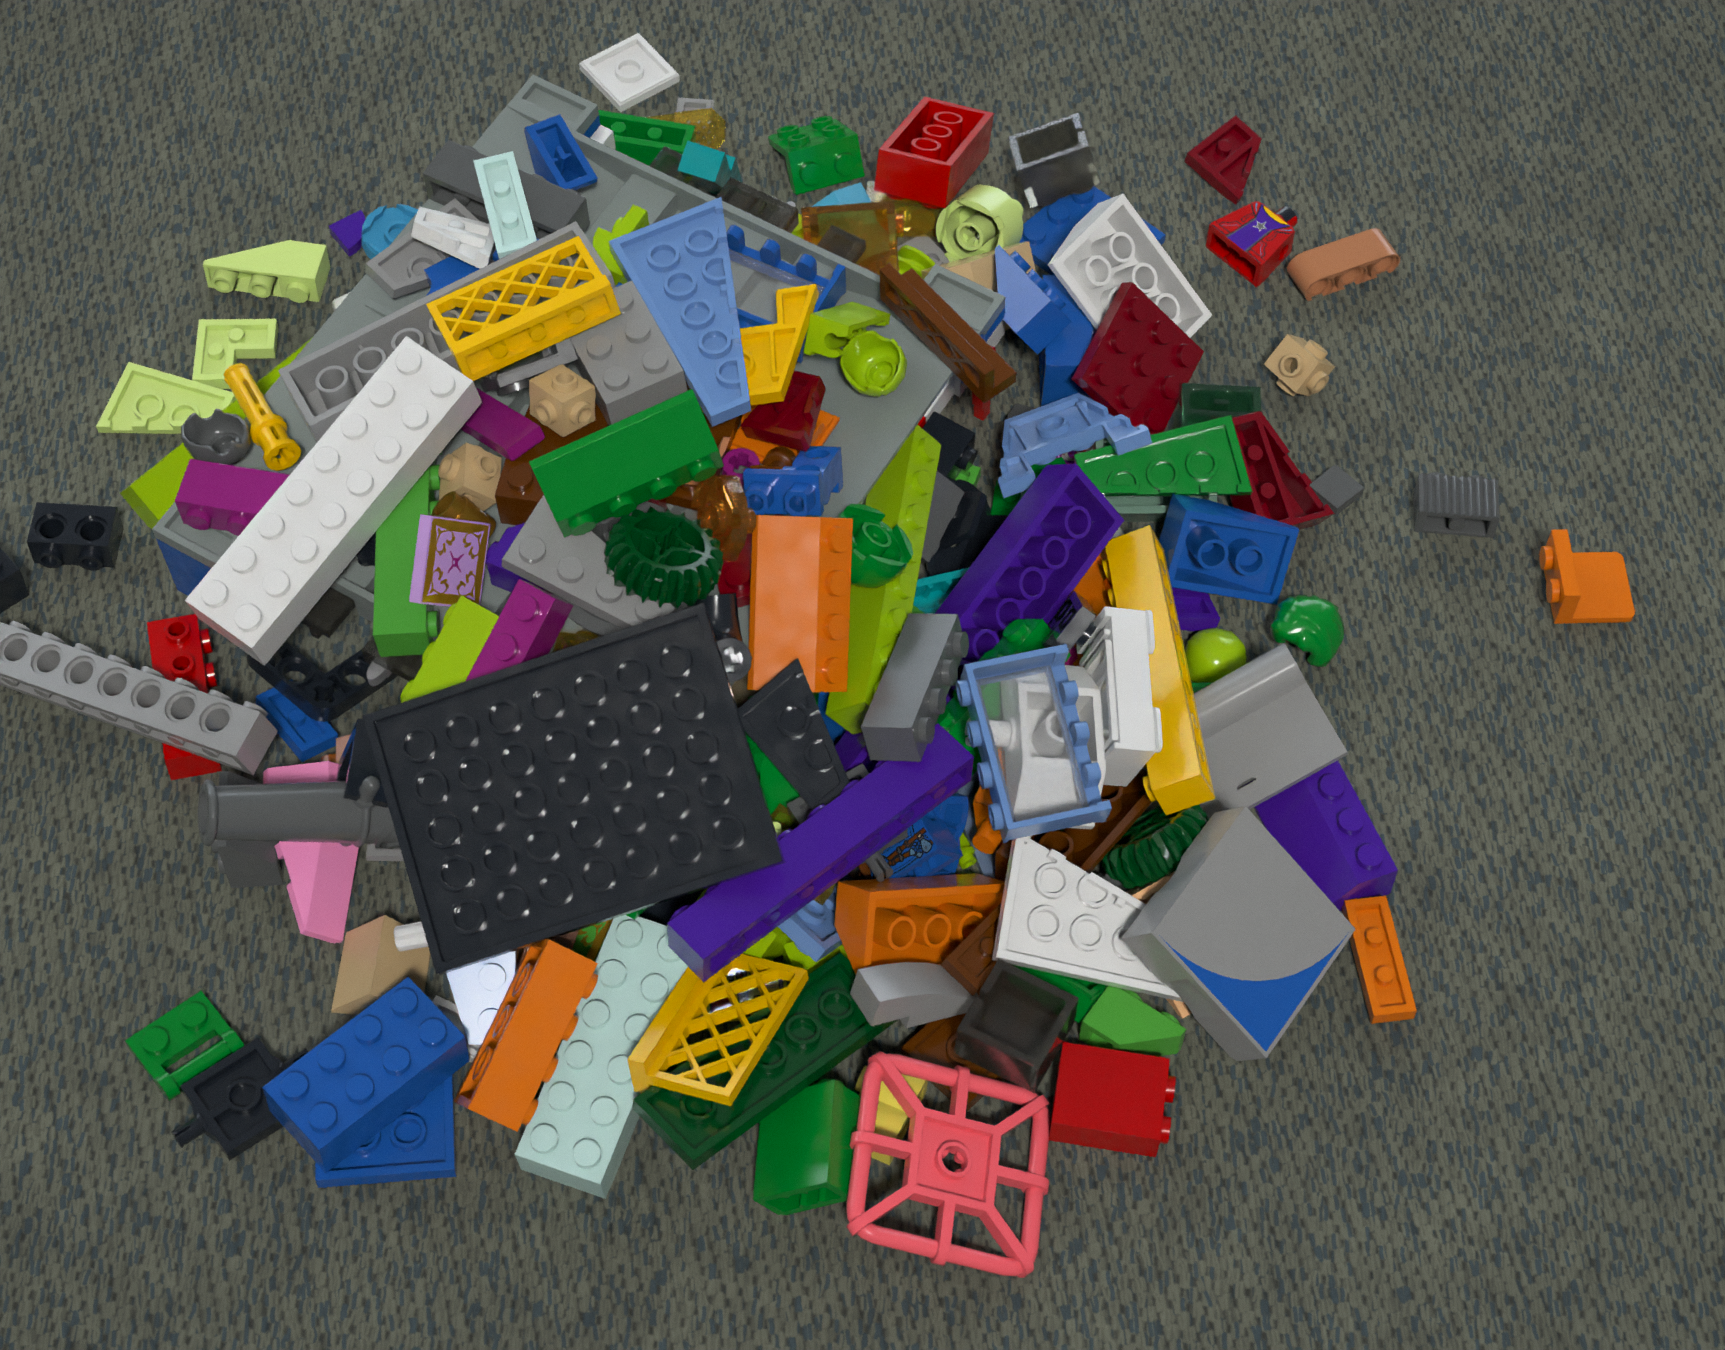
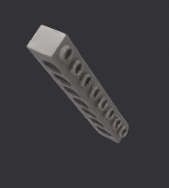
M11 621L9 625L0 622L1 686L254 775L278 732L266 718L268 713L254 703L245 701L243 705L234 703L231 698L217 690L211 689L209 693L199 691L194 684L182 678H176L173 682L165 679L161 673L150 667L142 666L141 670L132 668L128 662L115 655L110 654L106 659L83 644L76 643L72 647L66 645L63 640L51 633L43 632L40 636L34 634L32 630L19 622Z

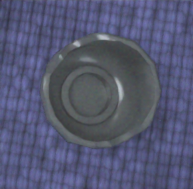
M215 409L213 415L209 418H201L196 413H193L181 426V438L184 446L193 459L231 465L245 456L251 444L248 424L239 415L224 413L220 409Z

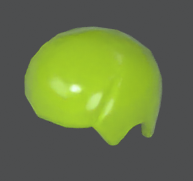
M869 330L853 336L842 348L845 354L840 357L839 364L849 384L861 394L872 397L886 396L896 390L905 378L908 361L902 348L898 346V343L893 338L889 339L879 335L876 331Z
M1219 628L1200 630L1191 636L1185 648L1190 678L1194 683L1215 682L1246 664L1247 656L1244 643L1232 631Z

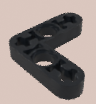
M286 641L265 666L249 654H247V663L257 674L310 718L316 721L327 722L338 718L395 679L402 671L404 658L391 675L376 686H370L367 679V670L372 660L379 653L375 641L327 673L321 671ZM290 671H297L304 674L306 678L299 682H292L287 680L284 675ZM355 674L363 677L366 681L360 685H351L345 682L344 678Z

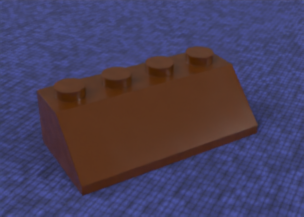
M1141 769L1127 787L1103 785L1101 799L1102 801L1110 800L1112 806L1106 822H1095L1093 829L1065 828L1032 835L1030 839L1049 850H1056L1066 856L1067 861L1091 873L1152 803L1147 796L1143 784V777L1148 776V772ZM1012 840L1003 843L995 852V879L1004 882Z

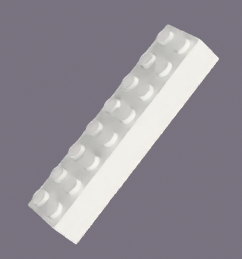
M406 336L185 599L196 616L265 666L480 406L482 401L474 382Z

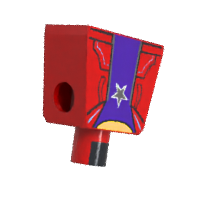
M1254 201L1209 224L1206 248L1255 287H1258L1291 253L1295 235L1293 227L1298 222L1297 216L1287 206L1274 213L1261 202Z

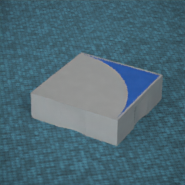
M1246 806L1215 812L1181 857L1180 863L1171 879L1159 891L1154 893L1121 939L1163 984L1167 985L1182 998L1198 1023L1231 1058L1236 1061H1245L1268 1057L1356 929Z

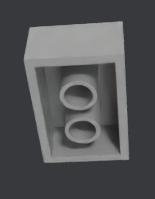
M633 281L613 288L621 312L620 315L570 337L578 360L573 362L582 378L595 386V402L609 426L688 391L684 371Z

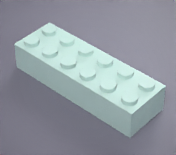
M627 915L614 918L595 961L598 963L594 971L598 975L596 986L587 1000L581 998L574 1013V1015L578 1016L576 1028L568 1041L562 1040L556 1054L559 1060L555 1072L549 1082L544 1083L538 1097V1106L535 1114L526 1126L514 1154L521 1170L606 1199L639 1119V1115L633 1110V1099L641 1093L634 1091L627 1059L688 967L668 947V930L666 925L642 917L634 920Z

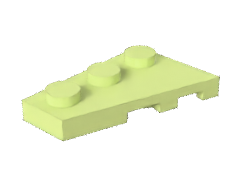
M128 362L96 428L99 433L181 434V426L191 414L196 413L201 418H209L213 415L215 409L223 410L236 398L233 392Z

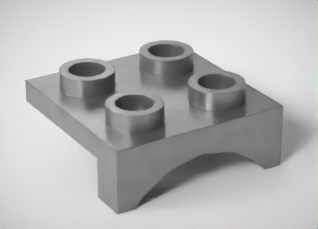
M567 338L539 351L540 359L499 374L495 371L484 376L485 379H482V382H480L483 392L496 389L498 396L509 394L528 387V378L531 376L536 377L561 364L567 367V363L578 360L571 339Z

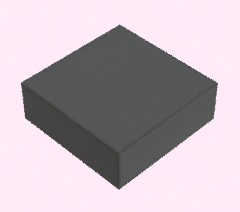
M1336 464L1310 484V487L1323 505L1328 504L1335 516L1361 497L1364 491L1362 485Z

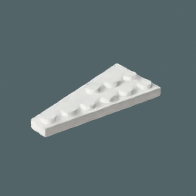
M1031 836L1012 840L992 960L1184 1002L1175 991L1163 984L1121 939L1146 906L1145 903L1093 872L1088 873L1067 861L1066 856L1056 850H1049L1030 839Z

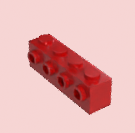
M196 614L147 622L152 668L161 673L165 679L173 682L176 678L187 680L194 684L199 691L209 693L211 687L218 686L214 662H206L205 654L213 653L209 628L201 629ZM162 743L164 760L171 780L222 771L221 764Z

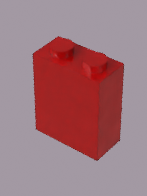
M1063 1042L1049 1141L1156 1157L1159 1144H1168L1171 1128V1117L1163 1116L1165 1102L1173 1103L1176 1076L1168 1075L1170 1058Z

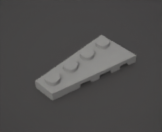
M544 495L502 558L503 568L622 629L677 612V609L670 603H664L660 608L657 602L648 600L642 603V599L638 595L627 596L626 587L615 586L614 577L606 574L607 566L604 562L606 543L592 531L583 535H570L564 538Z

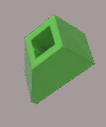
M1108 986L1083 1019L1079 1040L1088 1046L1151 1056H1165L1179 1052L1183 1045L1186 1028L1182 1027L1179 1021L1171 1014L1158 1012L1145 1004L1134 991Z

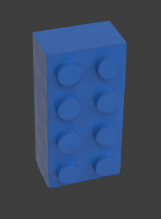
M407 977L262 1088L270 1112L321 1169L327 1173L467 1064L470 1059L466 1037L424 992Z

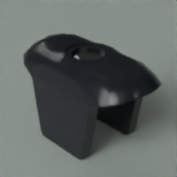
M958 479L954 482L965 493L957 506L954 517L950 520L940 540L938 550L930 561L926 562V568L931 576L956 571L958 568L959 570L969 568L1009 516L991 515L987 495L965 480Z

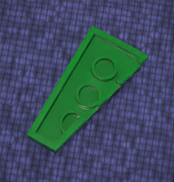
M1231 415L1150 435L1152 444L1119 456L1111 445L1074 455V462L1103 496L1252 494Z

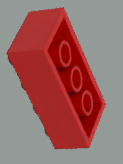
M924 97L879 148L874 191L885 193L887 197L895 200L910 199L918 201L927 208H946L988 155L994 113Z

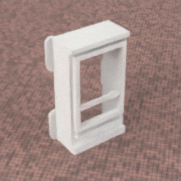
M1104 606L1094 620V625L1097 626L1094 633L1082 647L1076 644L1077 654H1083L1079 665L1084 666L1085 670L1100 688L1103 728L1109 729L1110 737L1104 743L1106 773L1103 785L1127 787L1155 753L1161 752L1163 746L1161 713L1158 707H1153L1149 667V654H1152L1155 648L1153 613L1151 610Z

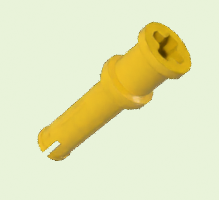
M242 363L231 365L224 372V380L229 385L240 408L251 424L250 437L253 443L262 448L266 466L275 471L291 467L300 458L301 449L295 440L289 438L285 420L281 416L273 414L264 395L250 374L248 366Z

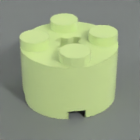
M981 184L975 185L941 211L936 223L938 243L942 241L947 251L945 256L950 262L995 250L998 245L1003 248L1018 244L1023 234V207L1019 201L1012 199L999 188Z

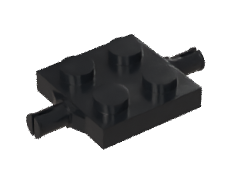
M258 1037L180 1086L182 1093L192 1106L195 1118L176 1130L171 1131L176 1142L183 1148L184 1145L205 1133L209 1138L217 1142L230 1161L284 1127L270 1112L262 1087L307 1054L308 1050L304 1048L301 1052L282 1062L269 1053Z

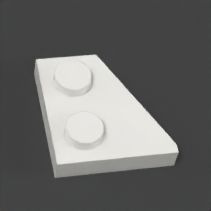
M423 207L418 209L411 237L479 269L489 265L495 246L490 224Z

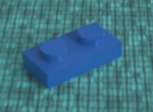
M272 688L256 696V705L268 713L266 718L278 730L279 736L301 762L336 746L338 733L328 722L316 721L310 718L277 689Z

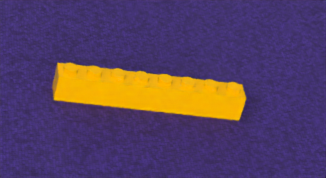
M1148 525L1110 539L1105 546L1107 559L1102 560V565L1108 581L1113 585V588L1108 589V596L1112 607L1151 610L1153 613L1155 648L1154 652L1149 654L1152 705L1153 707H1158L1161 713L1163 746L1161 752L1155 753L1144 765V768L1148 771V776L1143 777V784L1150 801L1157 800L1165 814L1169 815L1215 799L1165 552L1153 529Z

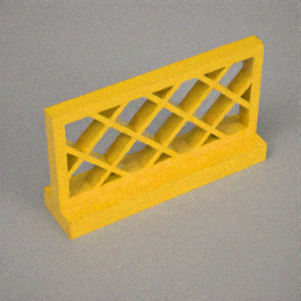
M579 236L426 304L460 372L472 381L621 314L609 280L605 274L602 275ZM576 253L579 255L573 267L558 265L564 258ZM531 273L540 274L535 284L521 282L524 276ZM552 276L566 278L561 288L547 286ZM578 279L588 281L582 285L575 287ZM493 290L502 291L497 301L483 299L485 294ZM514 293L528 295L523 305L509 303ZM540 297L551 298L536 305ZM456 307L464 308L458 319L441 315ZM476 310L490 312L485 322L471 321L470 319ZM502 314L513 315L498 322ZM463 331L473 333L459 340Z
M741 954L703 982L687 967L627 1059L634 1091L643 1093L651 1086H656L731 1106L809 979L807 969ZM732 967L749 971L751 974L730 983L726 979ZM778 979L790 981L787 987L770 993L765 984ZM758 987L762 996L742 1003L738 1002L735 994ZM728 997L732 1006L710 1014L708 1013L706 1008L709 1003ZM767 1007L769 1008L771 1014L768 1018L749 1024L745 1015ZM736 1018L739 1019L742 1027L719 1035L715 1027L716 1025ZM708 1028L712 1038L688 1045L686 1039L690 1034ZM746 1039L750 1040L751 1046L748 1050L732 1056L729 1055L726 1046ZM717 1049L719 1050L723 1059L700 1067L698 1066L695 1057ZM688 1060L692 1070L678 1075L666 1073L669 1066ZM729 1071L732 1076L725 1088L708 1084L705 1080Z

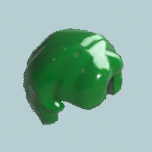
M1299 594L1296 597L1289 596L1277 606L1274 622L1270 626V632L1275 642L1285 643V641L1295 644L1303 652H1310L1307 659L1310 665L1324 667L1334 658L1343 641L1344 624L1338 612L1339 608L1335 604L1315 595L1308 597L1307 595Z

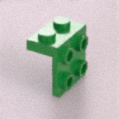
M831 116L814 118L811 120L810 125L799 128L797 125L783 126L777 129V134L768 137L769 144L785 156L790 186L795 195L865 176L857 133Z

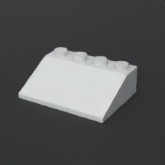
M1124 194L1100 202L1073 227L1048 263L1050 269L1096 330L1099 328L1120 285L1126 282H1133L1190 338L1212 316L1211 312Z

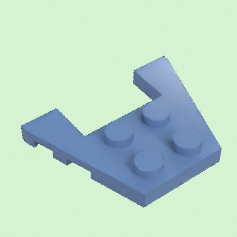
M1080 393L1006 419L1004 421L1002 440L1004 457L1000 459L1002 476L998 478L1002 496L1006 498L1030 488L1036 480L1031 465L1051 463L1058 455L1072 450H1086L1094 442L1104 438L1108 440L1119 456L1152 444L1149 429L1142 424L1137 426V428L1132 426L1130 418L1122 414L1117 416L1110 415L1106 406Z

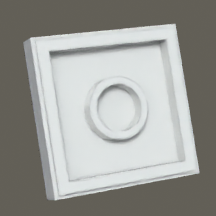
M639 33L579 63L582 73L619 112L680 82V75Z

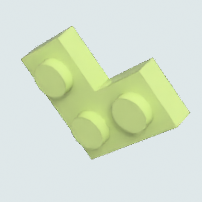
M199 319L192 380L220 389H230L224 380V372L231 365L236 364L237 359L276 358L279 329L277 319Z

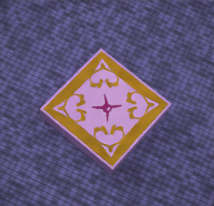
M420 514L409 602L450 607L452 604L457 603L462 595L480 605L491 523Z

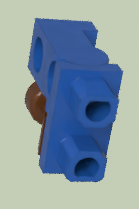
M810 446L806 452L800 451L797 457L793 451L786 447L771 449L763 460V465H751L750 468H746L743 472L746 513L749 515L821 516L824 512V505L829 502L831 493H839L843 488L841 447Z

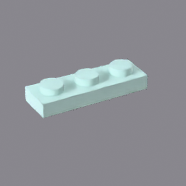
M513 151L474 160L498 258L501 259L537 241Z

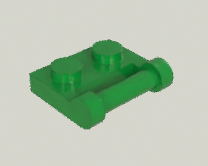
M199 991L125 1040L127 1047L168 1101L181 1094L180 1086L244 1047L240 1037L229 1027L202 991ZM217 1035L220 1039L219 1042L171 1074L164 1070Z

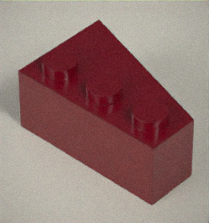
M1261 411L1232 418L1252 489L1251 495H1229L1234 508L1295 526L1299 530L1319 525L1334 514L1329 505H1323L1310 487L1312 482L1306 473L1301 474L1288 456L1290 451Z

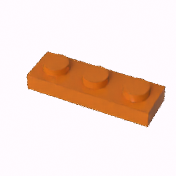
M1387 896L1344 900L1342 913L1356 929L1349 940L1371 1024L1414 1019L1417 1009Z

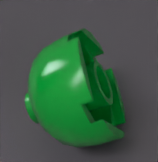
M850 504L836 518H853L851 585L863 588H878L892 582L903 572L913 556V549L907 535L897 524L891 529L882 522L886 516L884 513L864 504Z

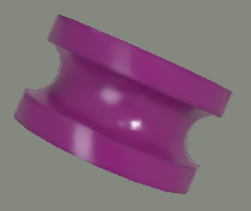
M737 448L729 451L723 457L724 467H722V476L724 483L733 490L744 491L743 473H735L734 467L739 470L740 465L747 466L748 468L751 465H760L759 457L755 452L746 448Z

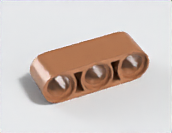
M1373 228L1298 254L1289 262L1287 272L1305 299L1311 301L1313 296L1319 294L1325 296L1343 290L1345 285L1353 282L1357 285L1377 278L1379 273L1385 271L1392 273L1398 267L1400 257L1382 231Z

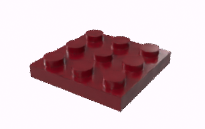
M1126 282L1120 285L1072 380L1092 399L1106 406L1110 415L1117 416L1122 414L1130 418L1132 426L1137 428V426L1142 424L1149 429L1150 434L1162 433L1166 428L1204 351L1133 282Z

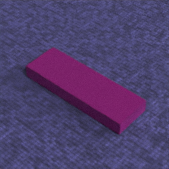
M476 388L482 403L461 427V430L510 461H514L545 438L538 424Z

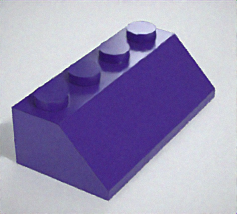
M1338 760L1254 807L1263 826L1339 911L1342 910L1344 900L1385 896L1391 893L1398 869Z

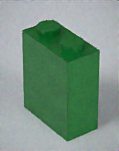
M823 1079L818 1081L816 1085L806 1087L761 1120L759 1124L753 1200L777 1215H790L847 1201L854 1151L850 1148V1138L857 1128L861 1096L845 1087L839 1080Z

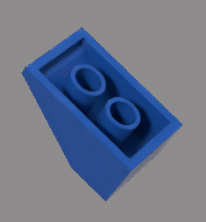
M1172 494L1159 542L1165 552L1172 587L1277 605L1299 529L1289 524L1211 500Z

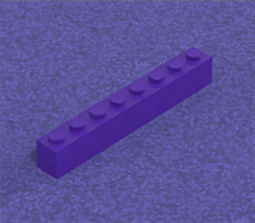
M937 723L935 725L933 742L927 744L921 762L880 760L871 773L860 781H851L842 790L840 796L828 805L821 804L809 814L805 822L794 830L787 829L782 832L777 838L785 863L709 887L704 896L694 904L679 908L667 923L668 947L705 982L970 782L974 756Z

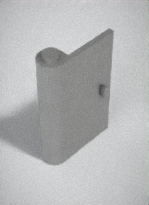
M1285 643L1280 644L1194 693L1215 799L1199 804L1206 811L1209 819L1215 812L1246 806L1250 810L1348 755L1346 748L1308 686ZM1153 801L1145 812L1154 809L1157 805L1160 806L1158 801Z

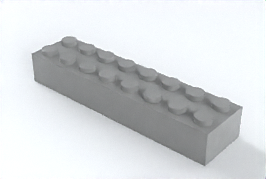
M575 221L279 369L278 372L316 443L406 336L460 372L453 355L429 313L427 303L576 236L580 237L602 275H606L612 289L615 288L611 272L578 223ZM576 253L564 258L558 265L573 267L579 255ZM531 273L524 276L521 282L535 284L540 274ZM552 276L547 286L561 288L566 278ZM578 279L575 287L582 285L588 281ZM493 290L485 294L483 299L497 301L502 291ZM514 293L509 303L523 305L528 295ZM540 297L536 305L551 298ZM456 307L441 315L458 319L464 308ZM476 310L470 320L485 322L490 312ZM502 314L498 322L513 315ZM463 331L459 340L473 333Z

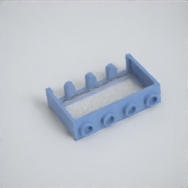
M1067 644L964 664L961 678L959 681H956V693L961 707L967 706L971 721L966 723L969 743L972 748L978 747L982 761L977 763L979 781L982 789L989 788L993 803L988 805L990 823L994 831L1000 830L1003 843H1007L1008 840L1093 822H1106L1112 810L1110 800L1102 801L1098 788L1101 780V770L1098 762L1091 763L1087 748L1090 738L1089 727L1086 721L1080 722L1075 705L1079 696L1078 687L1075 680H1068L1064 663L1069 653Z

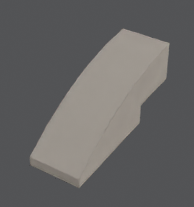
M902 962L858 969L850 993L871 1026L900 1019L905 1028H910L979 1010L983 1006V1001L977 992L972 996L941 965L932 963Z

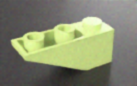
M287 240L207 259L203 262V268L208 287L214 288L219 292L240 291L251 293L260 298L277 296L289 298L297 303H303L306 301H320L330 271V263L326 245Z

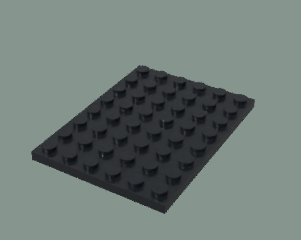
M704 603L362 716L435 972L438 975L540 943L544 939L550 940L785 863Z

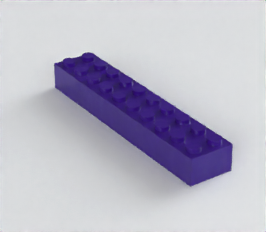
M1076 463L1045 466L935 614H958L962 632H966L968 635V654L965 658L962 657L958 667L957 681L961 678L964 664L978 662L986 652L992 650L1003 638L1004 629L1017 619H1043L1048 625L1124 522L1120 514ZM956 684L954 686H951L949 689V692L946 697V705L953 698V691L956 688ZM846 731L835 745L845 772L863 763L867 771L871 773L880 761L870 760L862 732L853 735Z

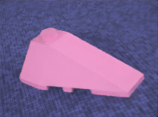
M324 761L267 768L263 772V784L336 781L339 764ZM279 841L274 847L278 859L285 860L291 880L286 887L300 933L330 943H341L345 931L359 848L353 844L346 847L340 843Z

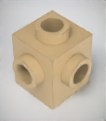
M1290 334L1284 337L1264 363L1279 378L1276 382L1277 385L1291 396L1296 394L1311 396L1320 392L1329 381L1328 375L1335 368L1325 358L1328 352L1321 345L1311 339L1307 342L1303 338Z
M563 364L529 380L530 415L560 436L565 437L595 421V386Z
M467 442L451 454L446 455L442 459L438 470L440 477L439 500L447 493L455 491L461 497L465 496L479 509L485 511L496 503L495 492L500 479L502 458L485 451L480 446L471 445Z

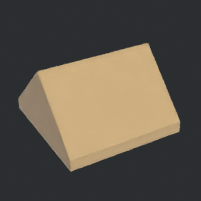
M386 915L346 932L331 1012L358 1015L407 977L425 992L431 958L429 947L402 952L398 951L394 939V928L404 924Z

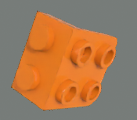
M1568 529L1551 530L1546 546H1541L1539 561L1540 567L1544 570L1546 598L1547 602L1551 604L1554 624L1630 622L1634 617L1635 609L1623 556L1618 552L1572 553Z

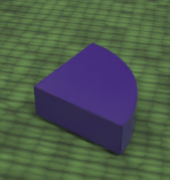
M361 210L329 225L330 234L349 257L362 247L361 232L366 219Z

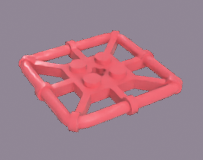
M881 1051L869 1057L868 1066L863 1077L857 1128L850 1138V1148L854 1151L846 1203L847 1219L849 1221L846 1228L852 1236L857 1234L861 1239L872 1244L929 1257L930 1262L943 1266L946 1262L1001 1276L1026 1277L1034 1270V1262L1039 1246L1043 1196L1047 1195L1049 1191V1180L1045 1177L1050 1133V1113L1047 1108L1050 1104L1044 1094L1039 1096L1036 1092L1025 1087L972 1074L969 1068L959 1065L953 1069L900 1054H885ZM901 1074L950 1086L952 1093L949 1114L925 1108ZM881 1081L885 1083L910 1119L907 1141L874 1133ZM968 1091L1024 1106L995 1126L965 1118ZM1032 1118L1028 1171L1024 1172L998 1165L1001 1137ZM872 1152L904 1159L902 1188L865 1212ZM948 1153L954 1154V1161L961 1164V1169H956L954 1172L948 1170L942 1159ZM996 1183L1021 1189L1025 1193L1020 1241L994 1206ZM908 1199L938 1207L934 1239L879 1226L873 1222ZM955 1211L979 1217L1007 1257L951 1244Z

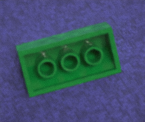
M693 389L529 461L564 538L570 535L579 536L593 530L597 523L612 516L619 518L622 515H628L636 509L637 505L652 498L655 500L664 499L672 495L677 487L692 480L695 482L704 481L712 477L717 472V469L724 467L719 449Z

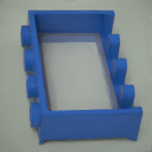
M731 225L727 230L726 234L740 328L777 323V289L817 284L819 296L813 312L834 307L839 298L846 293L845 266L837 264L832 272L833 276L829 280L817 275V262L809 254H803L796 266L781 260L780 246L776 241L767 239L759 252L745 246L744 231L739 226ZM806 335L797 360L799 363L803 361Z

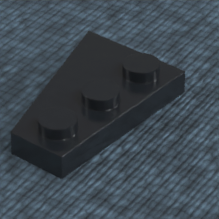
M797 658L739 707L738 712L746 735L813 811L817 806L821 804L828 805L840 796L842 790L850 782L809 687L800 661Z

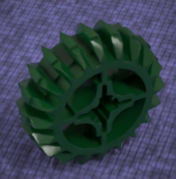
M651 506L646 513L635 509L631 516L622 515L620 521L614 524L609 532L604 550V562L607 566L606 574L614 577L615 586L626 587L627 596H640L642 603L648 600L657 602L659 608L664 603H670L676 609L679 608L682 602L694 606L697 599L706 600L708 593L714 590L715 585L719 582L723 566V552L720 549L721 541L713 538L712 529L701 528L700 519H687L685 512L680 515L673 514L668 507L664 512H658Z
M1199 804L1166 815L1161 806L1157 805L1154 809L1141 814L1101 860V865L1110 879L1119 880L1123 885L1122 887L1125 888L1142 887L1149 882H1156L1164 876H1170L1172 872L1176 871L1181 857L1208 822L1209 817Z

